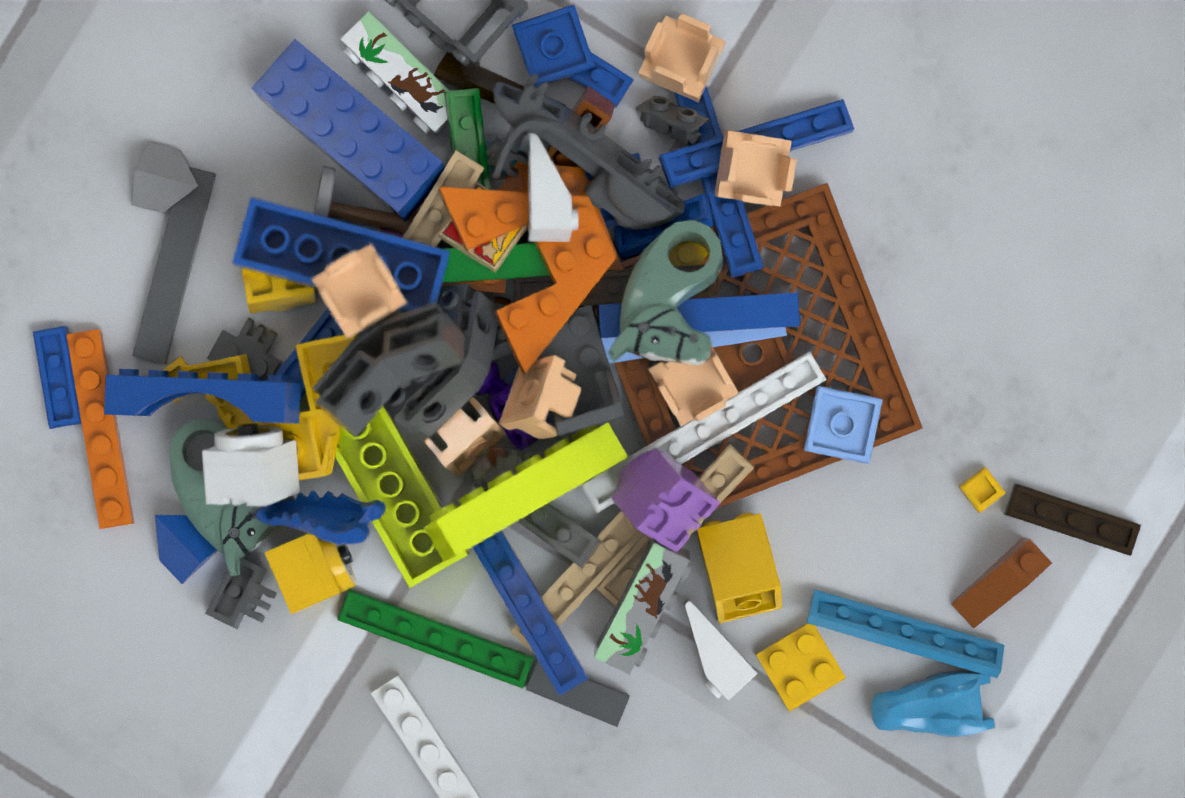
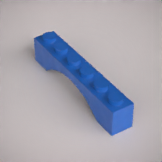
M119 369V375H106L104 414L151 416L159 408L177 398L190 394L205 393L227 400L241 409L253 422L299 424L301 383L288 382L289 376L268 375V381H258V374H238V380H228V373L208 372V379H198V372L178 371V378L168 377L169 371L148 370V376H139V369Z

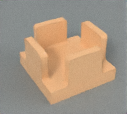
M680 13L678 20L665 16L662 23L657 22L645 47V59L638 72V76L699 102L722 54L726 41L711 35L710 25Z
M725 130L714 196L769 206H781L783 191L791 192L797 159L789 157L792 141Z
M372 244L358 252L354 250L327 266L326 271L312 278L348 339L407 304Z
M712 346L711 356L701 365L658 361L648 367L661 394L681 426L693 419H696L698 422L725 407L726 400L739 394Z
M555 355L536 360L524 374H522L520 367H518L499 425L508 430L520 429L537 439L556 436L558 429L546 423L545 419L548 410L564 418L572 417L581 392V388L572 383L575 381L576 374L564 368L565 361Z
M474 397L469 402L482 417L475 422L460 408L437 431L448 445L444 451L430 437L424 440L438 460L457 477L465 473L489 451L490 446L496 445L506 435L502 426Z

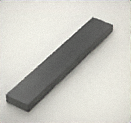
M189 167L198 187L171 207L132 355L163 364L167 363L216 178L215 173Z

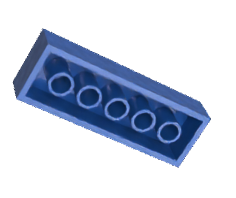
M296 39L290 43L251 88L261 101L404 221L410 217L430 194L445 169L444 163Z
M250 197L232 263L239 268L317 289L312 278L326 271L327 266L354 250L358 252L372 244L407 302L406 305L397 309V311L405 313L434 302L437 303L450 251Z

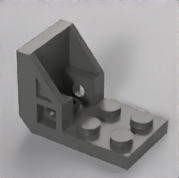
M585 306L576 309L538 357V359L555 355L565 361L563 367L576 374L575 381L572 383L581 388L572 417L564 418L553 412L559 436L625 416L602 339H600V332L592 307Z

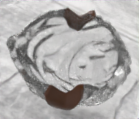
M508 443L490 446L484 449L475 459L471 472L472 483L476 489L482 486L486 492L489 490L487 483L509 470L512 471L513 475L518 474L515 467L529 460L533 455Z

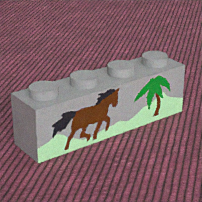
M651 538L594 647V658L629 675L634 665L640 667L647 653V649L644 646L649 637L654 639L661 628L662 620H659L664 609L670 610L675 602L677 592L674 590L679 580L685 582L690 574L693 564L689 563L690 552L681 547L676 553Z

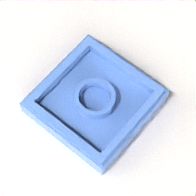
M817 386L803 451L870 464L883 399Z

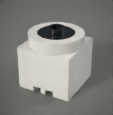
M258 424L238 425V428L215 433V447L202 451L206 504L225 505L230 504V499H232V505H240L247 502V506H266L300 493L296 440H283L282 428L258 426Z

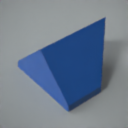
M155 515L159 561L181 584H184L218 550L198 532L187 515Z

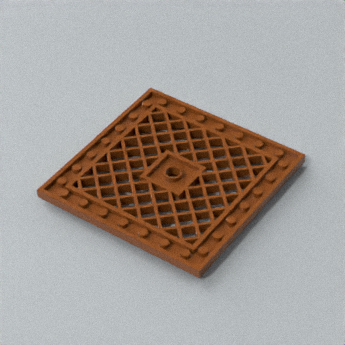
M828 183L781 200V206L768 205L747 213L759 254L764 247L780 255L773 270L764 266L763 269L759 270L770 275L764 291L747 285L751 273L746 274L742 282L727 276L728 266L725 262L721 273L719 272L717 276L715 298H717L716 295L723 280L740 287L736 296H742L744 290L756 295L768 294L775 278L791 285L788 293H794L797 287L813 295L806 310L799 308V314L803 315L797 331L786 327V333L794 337L788 352L782 337L713 347L737 391L740 392L791 361L796 360L797 357L792 354L800 339L815 346L812 353L815 360L820 349L836 355L830 372L820 368L824 376H827L823 387L829 388L833 379L847 385L846 392L852 393L853 389L870 395V397L883 399L873 448L923 429ZM715 226L711 227V229L718 237ZM808 227L811 236L798 230ZM789 234L782 249L767 243L770 240ZM793 236L810 242L804 258L787 251ZM814 246L823 267L808 261ZM722 250V259H724L725 256ZM707 254L701 265H705L707 263V261L709 260V254ZM640 255L621 262L623 269H632ZM784 257L801 264L794 279L778 273ZM806 266L822 273L815 289L799 282ZM826 277L835 298L820 291ZM817 297L834 304L828 319L811 313ZM592 306L599 322L598 306ZM838 308L841 311L847 328L832 322ZM808 318L824 324L818 341L802 334ZM829 328L846 334L839 350L823 344ZM850 338L859 359L844 353ZM747 344H755L761 350V357L755 363L747 362L743 358L742 351ZM641 358L614 363L646 446L675 430L668 411L670 407L666 400H664L656 381L648 369L651 366L649 359ZM842 358L858 365L851 381L835 374ZM862 369L871 390L856 384ZM810 389L805 393L815 397L816 391ZM799 396L791 400L790 405L784 404L781 406L787 412L780 426L764 420V417L756 421L750 438L738 433L731 435L747 443L742 454L745 458H747L752 445L768 453L748 460L754 465V468L717 508L843 460L837 457L803 451L811 414L795 408ZM792 412L808 419L802 435L785 429ZM761 424L778 431L771 448L754 441ZM783 434L799 440L776 449ZM731 436L723 440L719 450L710 447L707 451L716 454L717 458L725 450ZM696 456L681 464L690 471L695 470L701 474L705 471L693 465Z

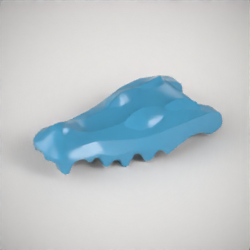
M962 671L942 672L929 676L923 681L904 686L901 690L876 693L871 704L872 720L879 730H907L944 737L969 736L995 728L994 718H983L980 685L991 683L990 676Z

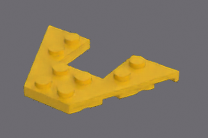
M360 332L349 339L344 334L295 345L310 410L300 411L299 424L253 422L241 409L227 400L211 394H206L205 397L209 403L216 406L219 417L228 429L238 428L237 426L242 424L274 426L282 428L283 440H296L299 480L332 474L341 427L315 403L320 396L312 388ZM247 354L185 366L186 371L198 372V379H208V372L228 373V380H238V374H251Z

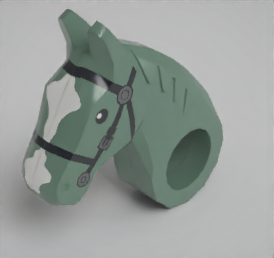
M695 220L676 222L666 228L646 247L634 267L625 289L621 306L620 334L608 351V354H610L609 359L615 362L627 352L649 360L689 365H701L709 359L712 346L710 336L702 331L691 328L677 310V307L713 284L722 268L721 242L711 227ZM684 242H693L705 248L709 254V260L703 268L688 273L675 268L669 260V254L677 245Z
M196 418L182 425L171 440L170 462L173 486L189 520L198 532L223 554L230 575L237 576L240 575L241 558L263 544L282 525L271 526L261 523L256 518V511L261 506H247V502L240 505H232V499H230V504H206L204 471H196L188 464L186 458L187 447L190 441L197 435L204 433L215 434L228 428L214 419ZM292 495L281 501H286L288 498L295 500V497Z

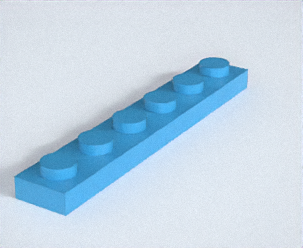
M814 590L811 597L806 623L994 678H998L1001 673L1005 646L1003 644L818 590Z

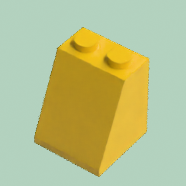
M743 513L736 516L734 520L726 522L710 521L697 529L701 554L719 624L782 609L781 584L761 513L755 515L753 513Z

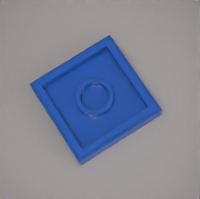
M574 4L512 25L528 76L538 74L537 82L534 83L535 87H539L544 81H547L549 84L595 68Z

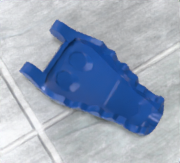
M312 490L308 496L300 492L295 500L288 498L286 501L279 500L269 505L261 506L256 511V518L261 523L298 529L327 542L356 544L366 540L369 535L368 523L381 518L386 510V506L380 500H373L368 503L360 502L343 493L335 497L330 491H327L323 497H319Z

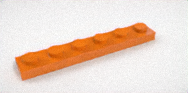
M102 329L67 334L99 528L105 529L133 524L135 522L116 415L104 414L106 375H109Z

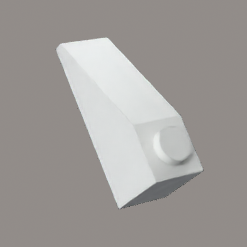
M530 134L528 142L529 241L569 242L572 230L578 229V210H572V197L538 135Z
M687 599L684 602V607L704 674L709 679L705 685L718 699L724 695L729 701L758 673L698 608Z

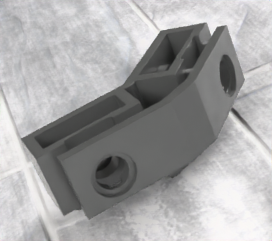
M468 284L441 287L437 304L465 335L464 363L412 379L411 385L406 386L404 390L398 387L390 399L383 405L395 421L414 434L420 430L428 437H432L479 391L489 373L498 327L495 311L501 308L481 292L475 291Z
M436 302L376 322L354 338L312 389L320 396L315 403L337 425L357 437L398 387L404 390L406 386L411 385L412 379L464 363L465 335Z

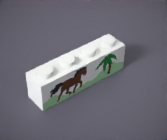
M368 11L341 38L342 43L346 46L342 52L355 65L361 61L369 69L366 76L378 88L384 84L393 93L389 97L392 102L402 111L408 108L416 116L412 121L425 134L431 130L437 136L448 125L444 92L449 90Z

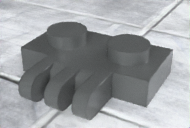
M251 318L246 320L237 337L222 330L207 359L213 361L247 354L251 374H258V381H268V375H275L282 361L269 355L268 352L278 333L271 330L266 340H262L261 338L266 330V327L262 324L257 327L254 335L249 333L255 323Z
M241 558L240 575L231 576L227 569L205 614L235 629H238L244 615L263 623L265 616L254 611L257 606L269 611L271 604L260 600L263 594L272 599H275L277 595L275 591L260 585L267 569Z

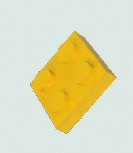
M804 624L755 654L789 712L846 679L819 631L813 624Z

